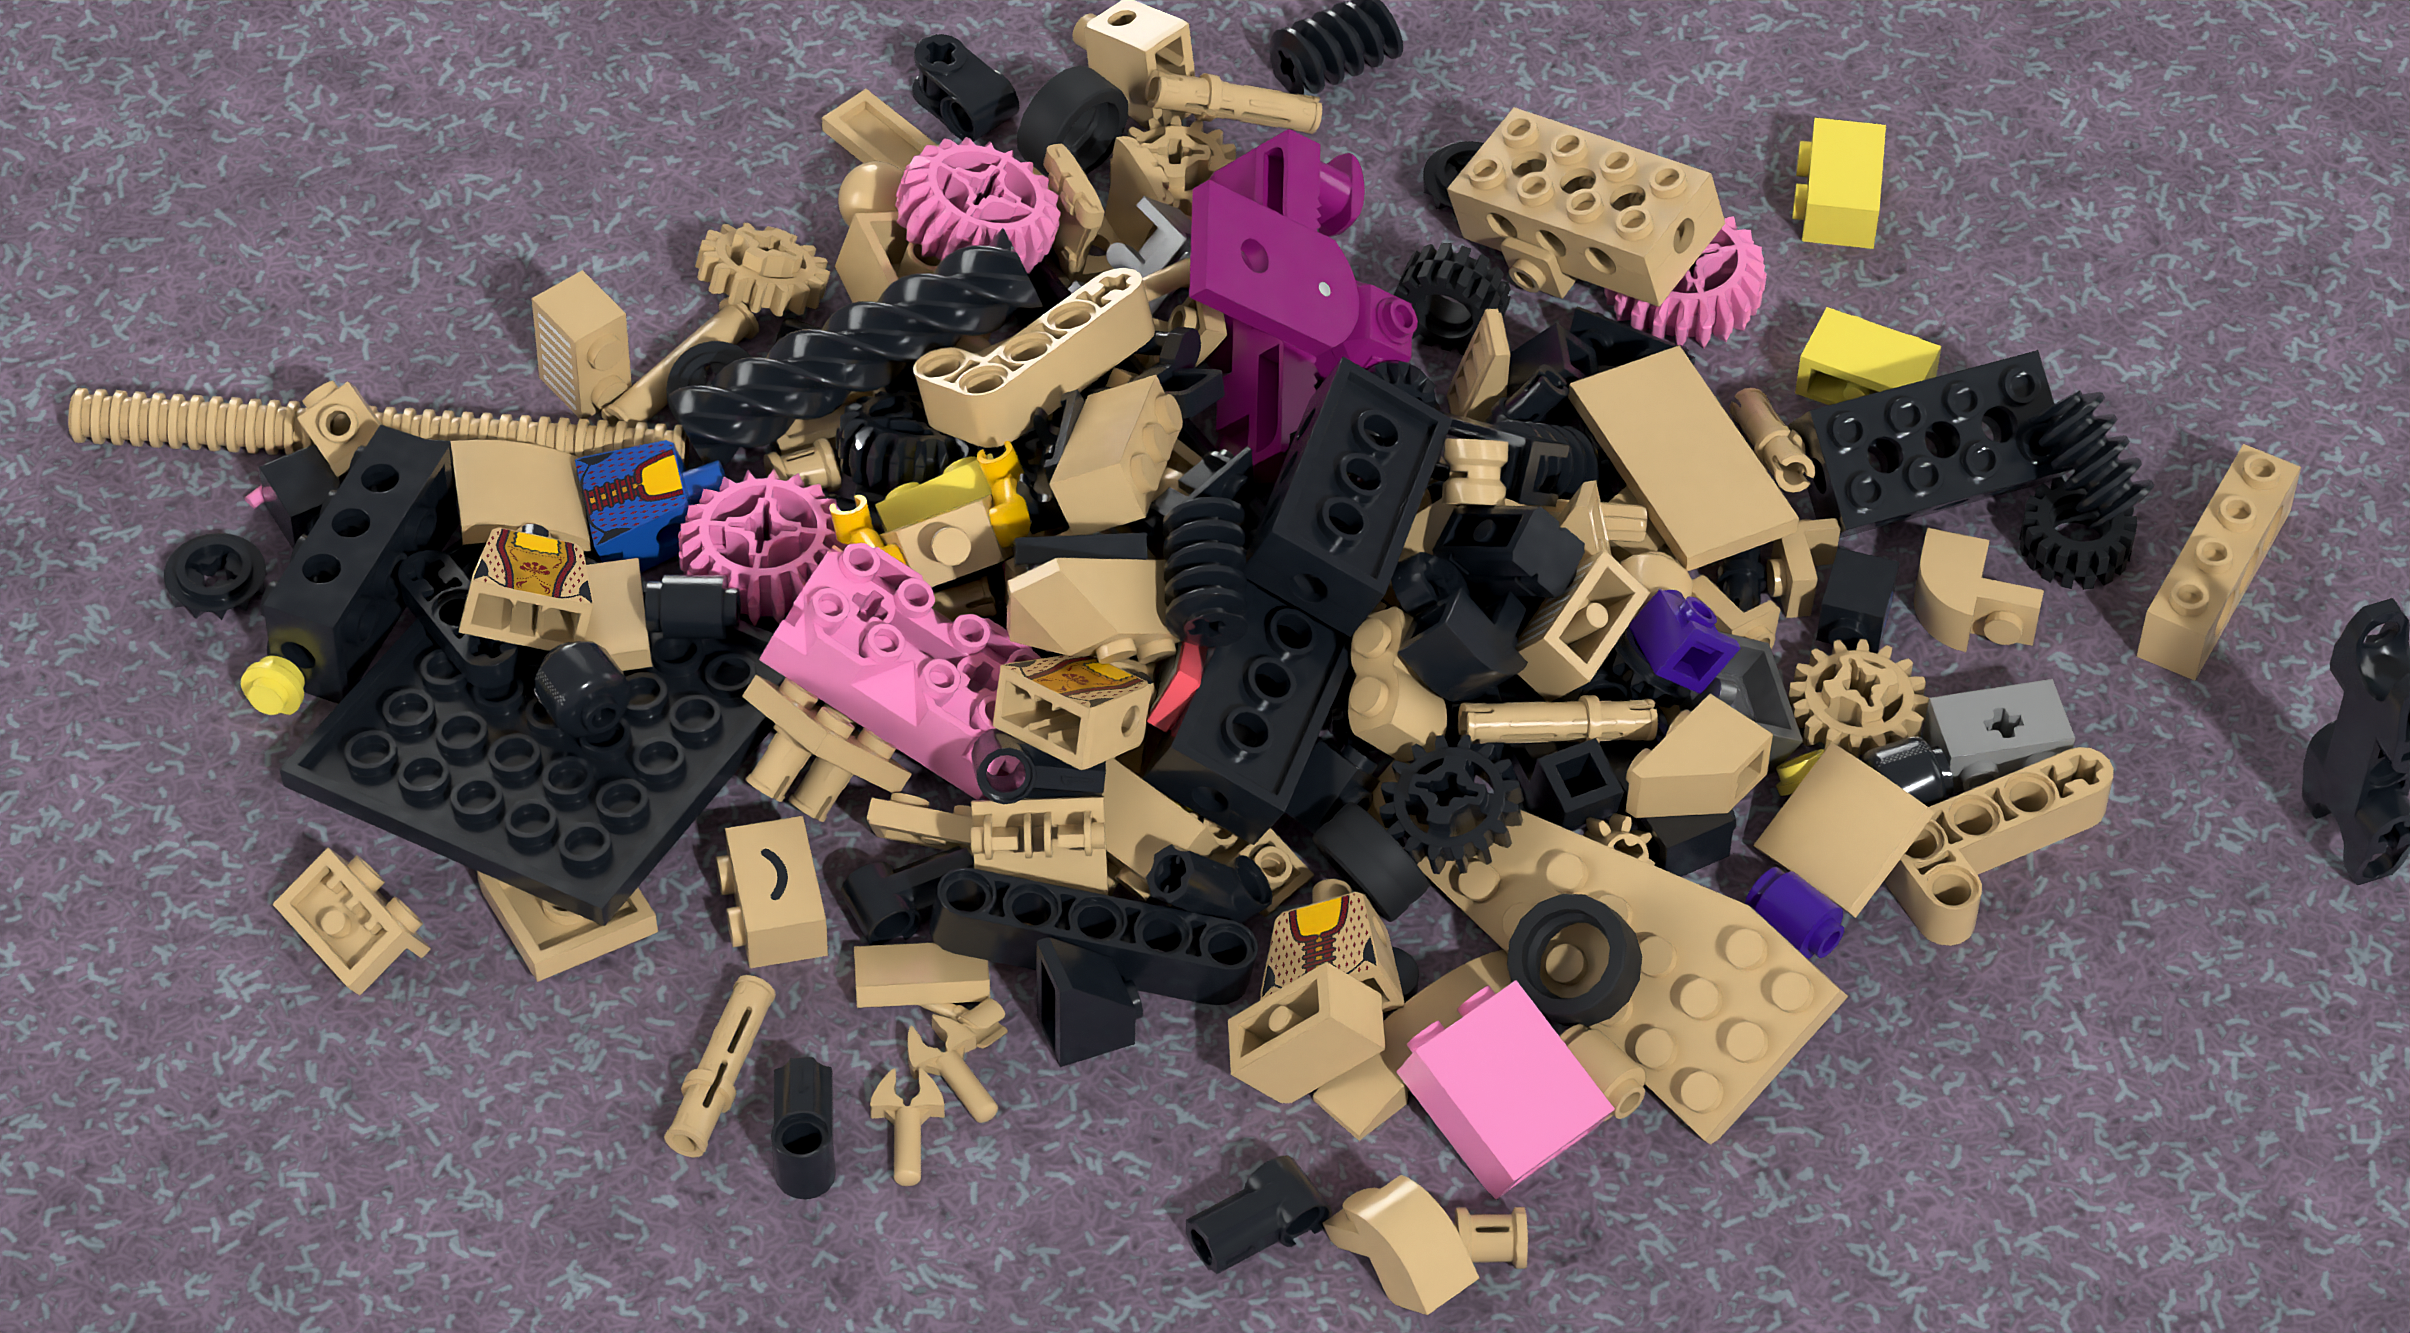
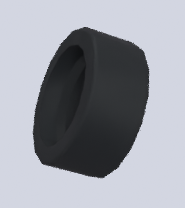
M1078 65L1064 69L1048 80L1036 93L1025 110L1017 132V149L1024 160L1033 162V167L1048 177L1049 173L1043 165L1047 147L1062 143L1075 157L1081 169L1087 175L1099 167L1111 155L1116 137H1122L1128 120V100L1119 88L1092 68Z
M1559 894L1535 905L1520 919L1509 941L1507 968L1511 982L1517 980L1543 1016L1563 1026L1582 1024L1589 1027L1613 1017L1629 1002L1640 981L1642 964L1641 949L1633 929L1621 915L1609 906L1585 894ZM1576 923H1588L1598 928L1608 940L1610 947L1608 965L1600 981L1587 993L1574 998H1561L1551 993L1541 980V957L1549 941L1563 928Z

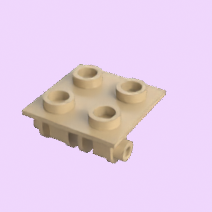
M1104 796L1028 798L1012 804H1000L991 800L971 801L972 854H974V869L1108 895Z

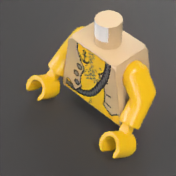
M1004 442L1006 451L995 459H988L984 449L977 453L978 463L991 489L990 495L880 535L873 529L866 498L862 495H855L854 499L857 508L853 510L839 511L834 503L829 507L837 540L843 544L865 543L872 548L879 547L922 575L923 580L931 587L1005 561L1013 555L1011 545H1013L1014 539L1026 537L1031 524L1026 502L1016 491L1019 475L1024 474V470L1011 442Z

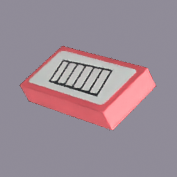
M1183 641L1175 644L1176 654L1164 659L1157 671L1154 685L1156 699L1149 709L1148 723L1166 733L1174 727L1181 713L1201 685L1208 651L1206 646H1196Z

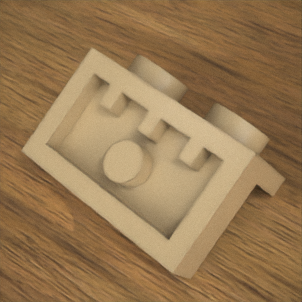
M327 848L273 903V906L350 990L360 996L406 948L420 958L424 957L431 948L416 932L423 925V922L397 897L394 896L390 902L383 897L378 889L385 881L366 861L356 855L348 862L330 848Z

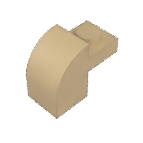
M1927 528L1914 593L1915 612L1924 629L1941 643L1963 652L1967 651L1970 633L1986 636L1992 642L2001 645L2021 643L2033 646L2044 590L1983 578L1989 540Z
M1398 1176L1381 1189L1375 1187L1367 1188L1352 1194L1344 1201L1341 1211L1323 1222L1329 1239L1338 1248L1370 1258L1387 1297L1397 1306L1429 1315L1479 1279L1465 1244L1449 1216L1423 1187L1406 1176Z

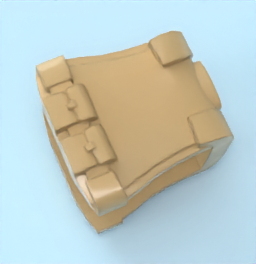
M1116 137L1112 152L1111 183L1105 212L1095 189L1071 152L1062 143L1047 147L1043 165L1049 173V190L1058 195L1056 206L1061 212L1058 220L1059 227L1052 248L1059 258L1061 270L1071 283L1075 280L1088 283L1101 273L1114 269L1108 263L1106 255H1088L1091 245L1102 248L1106 253L1108 248L1116 242L1129 245L1137 252L1142 248L1158 228L1136 206L1143 196L1170 206L1174 204V197L1168 190L1169 180L1161 166L1157 167L1158 161L1148 147L1142 148L1133 137Z

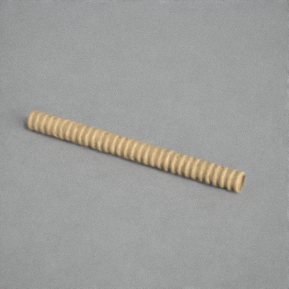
M77 388L71 397L69 406V433L75 443H84L87 437H91L94 444H104L107 438L111 439L113 445H123L125 440H130L132 446L138 447L143 446L144 441H149L151 447L161 448L163 442H169L171 449H181L183 443H188L190 450H200L202 444L208 446L209 451H219L221 446H227L229 452L235 453L239 452L240 447H246L247 452L251 454H257L260 448H265L268 455H277L279 449H284L286 455H289L315 444L297 419L298 416L308 410L307 408H301L299 401H289L287 407L281 405L280 400H270L268 405H262L261 399H250L248 404H243L241 398L232 397L229 403H224L221 396H212L210 402H205L202 395H193L190 401H186L183 394H173L170 400L166 399L164 393H154L152 398H147L145 392L136 391L132 397H128L126 391L116 390L113 396H109L106 389H96L94 395H90L87 388ZM369 406L382 425L428 440L515 441L560 450L578 458L667 440L675 444L686 469H688L690 439L682 425H676L674 430H667L666 424L658 423L655 429H648L647 423L638 422L636 428H629L627 421H618L616 427H610L608 420H599L597 426L590 425L588 419H579L578 424H571L569 418L562 417L558 423H551L550 417L541 416L539 422H532L530 415H521L519 421H513L511 414H502L500 420H496L493 418L492 413H482L479 419L474 418L473 412H463L461 417H455L453 411L445 410L442 416H436L433 409H425L422 415H417L414 408H405L403 414H398L395 407H386L384 413L378 412L376 406ZM339 414L331 420L330 431L333 435L341 436L348 432L351 425L349 416Z

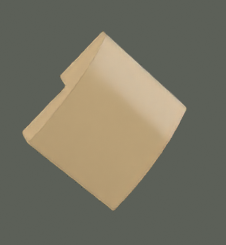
M503 440L450 441L463 545L486 543L492 529L501 527L517 531L524 525L538 524L546 528L552 538L576 543L583 548V552L591 551L586 508L575 464V459H578V457L560 450L523 442Z
M1831 742L1753 846L1785 870L1797 873L1840 908L1856 918L1935 813L1885 776Z

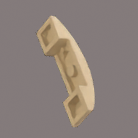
M1500 950L1471 960L1445 974L1404 1003V1007L1398 1008L1383 1021L1385 1050L1319 1087L1313 1095V1101L1359 1141L1408 1104V1091L1410 1089L1397 1074V1070L1412 1054L1407 1043L1422 1030L1438 1020L1446 1029L1461 1019L1462 1016L1457 1009L1484 987L1489 985L1497 994L1510 985L1512 982L1507 968L1508 953L1505 950Z

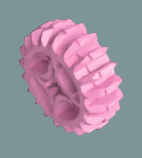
M968 137L960 145L946 138L943 139L938 147L926 145L922 153L914 156L911 164L906 166L896 192L897 201L895 207L899 213L897 223L907 229V241L922 244L923 257L935 256L942 261L947 255L959 248L970 245L989 246L993 237L1004 228L1027 274H1030L1033 267L1038 262H1042L1044 256L1050 252L1059 227L1058 220L1061 212L1056 206L1058 195L1048 190L1049 178L1033 174V162L1021 163L1013 158V150L1006 153L1000 152L993 148L990 141L984 147L977 146Z
M1734 216L1725 218V225L1660 307L1605 288L1604 294L1607 297V305H1614L1617 321L1631 320L1630 325L1633 328L1643 332L1650 328L1652 329L1651 335L1664 339L1665 335L1675 336L1677 345H1684L1687 337H1695V340L1704 349L1711 338V333L1727 342L1730 334L1733 332V328L1744 331L1746 324L1750 321V315L1755 316L1757 309L1760 308L1767 275L1764 272L1765 265L1763 264L1762 247L1754 245L1751 230H1737Z
M775 469L772 470L768 478L755 479L748 470L743 482L735 483L723 477L722 484L719 487L720 492L703 489L702 497L699 500L700 504L688 506V513L685 516L686 523L681 524V531L678 535L680 569L684 575H726L728 588H739L741 614H747L754 626H756L761 616H773L780 625L785 617V613L790 612L796 598L827 552L834 545L842 551L849 545L837 540L829 507L834 503L837 510H841L837 506L836 499H825V494L820 484L804 488V482H802L799 473L787 481L780 480Z

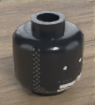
M593 641L567 642L553 648L544 657L535 677V694L558 728L572 737H591L612 729L624 715L631 700V686L626 676L608 651Z
M1918 736L1870 749L1862 757V762L1885 776L1927 807L1945 801L1946 796L1953 794L1954 783L1952 773L1942 749L1939 746L1930 747L1926 741Z

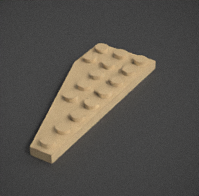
M1393 762L1377 778L1380 780V783L1372 792L1373 801L1367 811L1383 827L1384 824L1379 807L1387 803L1384 801L1380 788L1384 782H1398L1391 766ZM1520 810L1523 818L1522 825L1506 826L1511 837V846L1505 848L1494 843L1489 847L1492 863L1486 865L1477 856L1468 858V870L1464 874H1460L1455 861H1446L1440 874L1432 872L1427 856L1417 864L1421 871L1507 953L1509 941L1520 919L1539 902L1559 894H1585L1606 904L1621 915L1636 933L1641 949L1640 981L1629 1002L1613 1017L1587 1028L1589 1030H1600L1646 1072L1645 1085L1710 1145L1721 1138L1848 997L1749 905ZM1410 815L1412 822L1419 829L1428 833L1429 826L1418 823L1416 815ZM1576 923L1563 928L1549 941L1541 957L1540 976L1543 984L1551 993L1561 998H1574L1587 993L1600 981L1608 965L1610 947L1607 938L1598 928L1588 923Z

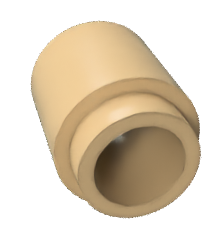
M1578 1024L1570 1027L1559 1036L1615 1108L1604 1121L1613 1115L1618 1119L1625 1118L1637 1109L1645 1096L1643 1086L1646 1080V1072L1598 1029L1589 1030L1586 1026Z

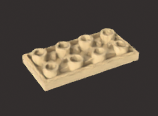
M1680 345L1570 383L1569 400L1639 504L1646 507L1647 516L1680 565L1687 571L1797 532L1798 515Z

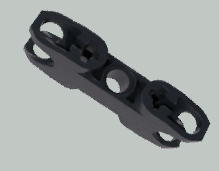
M2394 598L2363 606L2348 622L2340 638L2335 643L2330 660V671L2344 691L2337 720L2328 723L2311 738L2303 763V801L2315 819L2333 813L2340 827L2344 844L2343 864L2357 886L2393 875L2410 854V800L2408 799L2410 791V622ZM2384 624L2379 634L2368 635L2371 630ZM2382 854L2381 856L2370 862L2373 855Z

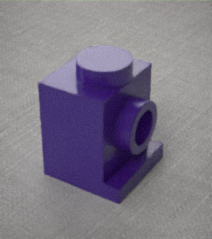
M1659 589L1628 625L1655 675L1699 694L1707 688L1741 649L1737 640L1718 632L1715 627L1717 618L1706 604L1692 596H1688L1685 599L1683 594L1677 590L1664 591Z

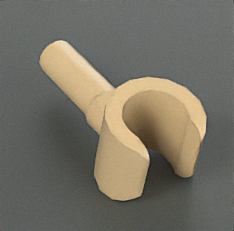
M987 998L971 1010L953 1003L919 1005L970 1028L976 1034V1043L979 1048L988 1047L1008 1033L1007 1028L998 1022L1005 1017V1011L992 998Z

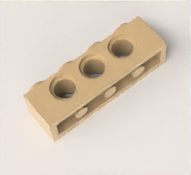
M2242 445L2146 612L2137 657L2194 681L2196 680L2291 511L2300 475V466L2248 445Z

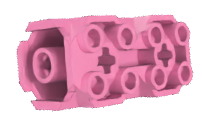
M865 543L848 545L842 551L834 545L824 556L796 598L792 609L785 620H782L759 660L862 727L867 728L876 736L889 742L898 750L974 799L979 800L983 798L984 800H990L983 795L978 786L972 766L971 752L976 740L983 733L995 728L993 727L1000 666L1007 663L1042 658L1033 651L1031 646L1011 642L1007 630L989 618L967 614L960 615L953 622L932 609L935 603V596L931 586L923 580L922 575L879 547L872 548ZM1010 755L1000 756L989 764L987 771L992 775L1007 776L1014 772L1020 760Z

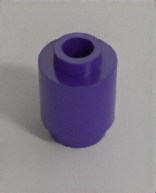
M1778 867L1769 869L1755 882L1746 897L1745 904L1761 915L1807 959L1811 958L1814 954L1819 958L1827 956L1838 945L1844 934V927L1841 925L1843 909L1794 871L1785 873Z

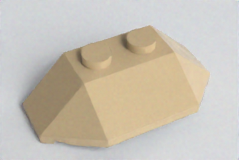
M1055 558L1008 580L1007 632L1010 641L1067 656H1097L1100 664L1114 663L1132 656H1137L1140 664H1148L1176 654L1175 644L1181 642V640L1170 634L1165 626L1167 605L1164 602V594L1167 584L1164 580V565L1166 560Z

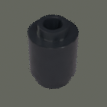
M664 575L662 581H648L645 620L648 633H662L664 639H726L729 626H739L740 590L739 588H728L726 575Z

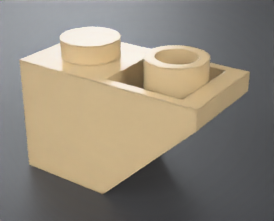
M1709 694L1692 712L1689 710L1682 711L1670 725L1666 737L1652 751L1645 748L1634 758L1626 773V781L1629 782L1626 812L1635 818L1728 813L1767 775L1773 734L1717 697Z

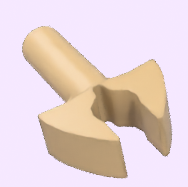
M933 1014L932 1029L945 1042V1052H941L938 1048L925 1045L915 1028L910 1026L908 1032V1063L913 1079L919 1078V1068H922L926 1073L942 1076L976 1122L983 1123L991 1120L998 1111V1105L964 1062L965 1053L977 1047L976 1034L970 1028L957 1021Z
M894 1068L882 1079L873 1093L870 1102V1118L885 1117L894 1125V1180L902 1186H913L921 1180V1125L929 1117H945L944 1099L933 1079L922 1068H919V1094L912 1098L910 1106H905L903 1099L896 1095V1069Z

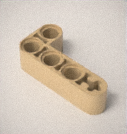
M1128 268L1113 269L1101 273L986 357L952 347L933 350L921 356L915 362L913 370L929 426L937 431L986 448L999 447L1004 445L1005 441L1012 442L1034 427L1033 419L1038 407H1041L1049 416L1061 407L1060 400L1063 393L1076 389L1080 393L1149 342L1154 336L1156 330L1141 274L1134 269Z
M2078 747L2069 749L1930 806L1929 808L1935 813L1884 880L1887 887L1918 930L1928 940L1940 945L1950 946L1964 942L1970 938L1975 929L1982 894V883L1978 874L2082 832L2101 822L2106 812L2113 781L2114 768L2110 760L2104 754L2092 748Z

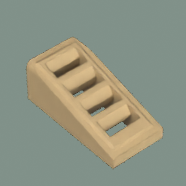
M1498 309L1485 310L1447 392L1451 414L1485 422L1492 414V405L1501 397L1507 396L1510 351L1502 314L1499 313Z

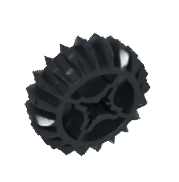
M903 389L898 390L897 393L880 391L875 393L874 397L863 396L858 398L856 402L845 406L844 414L840 417V428L836 430L835 448L838 449V463L841 464V472L852 477V481L858 485H869L870 490L874 492H891L893 489L911 482L925 483L943 475L944 470L957 460L966 457L977 458V453L984 449L986 455L989 454V450H1004L1003 446L990 448L976 446L933 429L929 426L920 392H907Z

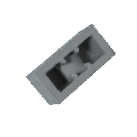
M2053 679L1929 698L1923 729L1924 740L1929 746H1939L1946 756L1954 783L1953 793L1967 792L2061 752L2073 749L2075 742L2074 733Z

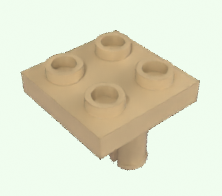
M755 675L742 696L775 723L773 728L777 731L753 772L748 775L746 781L763 794L782 802L785 798V793L811 754L816 755L817 757L795 793L791 794L788 799L792 805L812 818H816L821 822L826 820L829 810L842 790L845 789L853 774L891 793H900L912 775L891 758L896 750L895 746L876 736L867 728H863L861 732L857 731L855 727L858 723L827 703H824L823 707L816 705L818 701L817 696L806 691L788 678H785L781 686H778Z

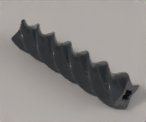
M1002 228L993 237L989 246L970 245L959 248L947 255L937 266L933 274L914 273L903 276L891 283L881 294L877 302L858 301L847 304L837 310L826 321L822 330L802 329L791 332L781 338L771 348L766 358L746 357L735 360L725 366L715 376L710 386L691 385L679 388L669 394V397L679 416L681 425L702 464L705 465L719 460L723 467L731 461L740 447L755 448L773 443L786 434L796 419L811 420L829 415L844 403L851 391L867 392L885 387L899 376L907 363L915 364L921 356L930 351L940 348H954L962 335L979 336L997 331L1009 322L1018 307L1035 308L1043 307L1018 253L1014 249L1004 228Z

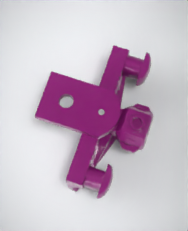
M1291 129L1283 131L1216 170L1206 182L1193 188L1189 297L1224 313L1227 336L1205 359V362L1212 369L1221 370L1224 374L1232 372L1223 377L1225 396L1217 401L1216 432L1219 433L1215 448L1218 452L1227 450L1234 456L1246 447L1251 448L1255 483H1276L1286 459L1284 453L1289 447L1290 434L1297 431L1308 402L1316 392L1313 385L1318 382L1317 380L1324 382L1342 357L1347 358L1366 370L1386 361L1409 363L1412 359V336L1418 324L1417 316L1411 303L1372 284L1361 283L1355 280L1353 271L1337 242L1330 238L1340 235L1357 220L1362 211L1365 187L1362 168L1358 159L1351 153H1345L1336 156L1326 164L1320 161L1321 144ZM1358 476L1348 477L1350 481L1356 482Z

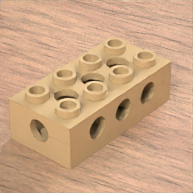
M1515 107L1447 188L1463 238L1502 251L1500 245L1507 236L1551 251L1557 259L1561 272L1658 307H1660L1725 225V219L1711 173Z

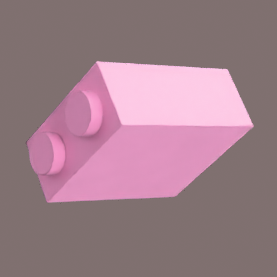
M1517 980L1497 994L1489 985L1478 991L1457 1009L1462 1018L1445 1029L1438 1020L1422 1030L1407 1043L1412 1054L1397 1070V1074L1482 1186L1496 1200L1595 1130L1615 1110Z

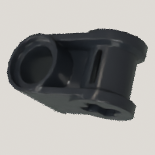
M935 34L927 36L917 43L914 51V61L919 69V75L915 78L912 85L913 98L920 106L944 123L949 131L963 141L968 137L974 142L1018 113L1020 108L1019 99L1010 81L968 50L960 40L949 35Z

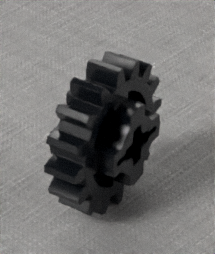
M1465 734L1460 739L1457 747H1448V743L1443 735L1436 736L1434 751L1427 753L1417 743L1411 746L1415 761L1408 765L1395 760L1391 766L1398 782H1384L1380 788L1384 801L1387 804L1379 807L1384 827L1389 828L1387 832L1404 848L1416 864L1427 856L1434 874L1441 873L1446 861H1455L1460 874L1467 873L1468 858L1477 856L1486 865L1492 863L1489 847L1495 843L1501 847L1509 848L1512 841L1506 826H1521L1523 822L1522 814L1517 804L1524 801L1520 782L1515 780L1516 775L1509 758L1499 761L1495 745L1490 742L1476 752L1471 736ZM1475 776L1486 781L1493 789L1494 794L1488 793L1486 785L1475 783ZM1410 815H1416L1418 823L1428 825V833L1419 829L1410 819Z

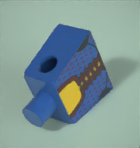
M667 440L575 459L594 547L602 563L638 558L641 573L679 554L678 535L681 531V524L686 523L685 516L688 513V506L700 504L699 500L702 497L703 489L720 492L719 487L722 484L723 477H726L719 460L687 471L675 444Z

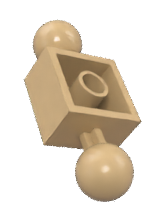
M872 161L855 167L844 178L838 194L839 210L842 218L849 226V230L835 268L852 303L858 301L877 302L881 294L891 283L903 276L914 273L933 274L941 262L935 256L923 257L922 244L911 243L906 240L907 229L897 223L899 213L895 207L897 201L896 192L904 172L887 162ZM991 333L979 336L962 335L954 348L974 354L991 346L988 342Z

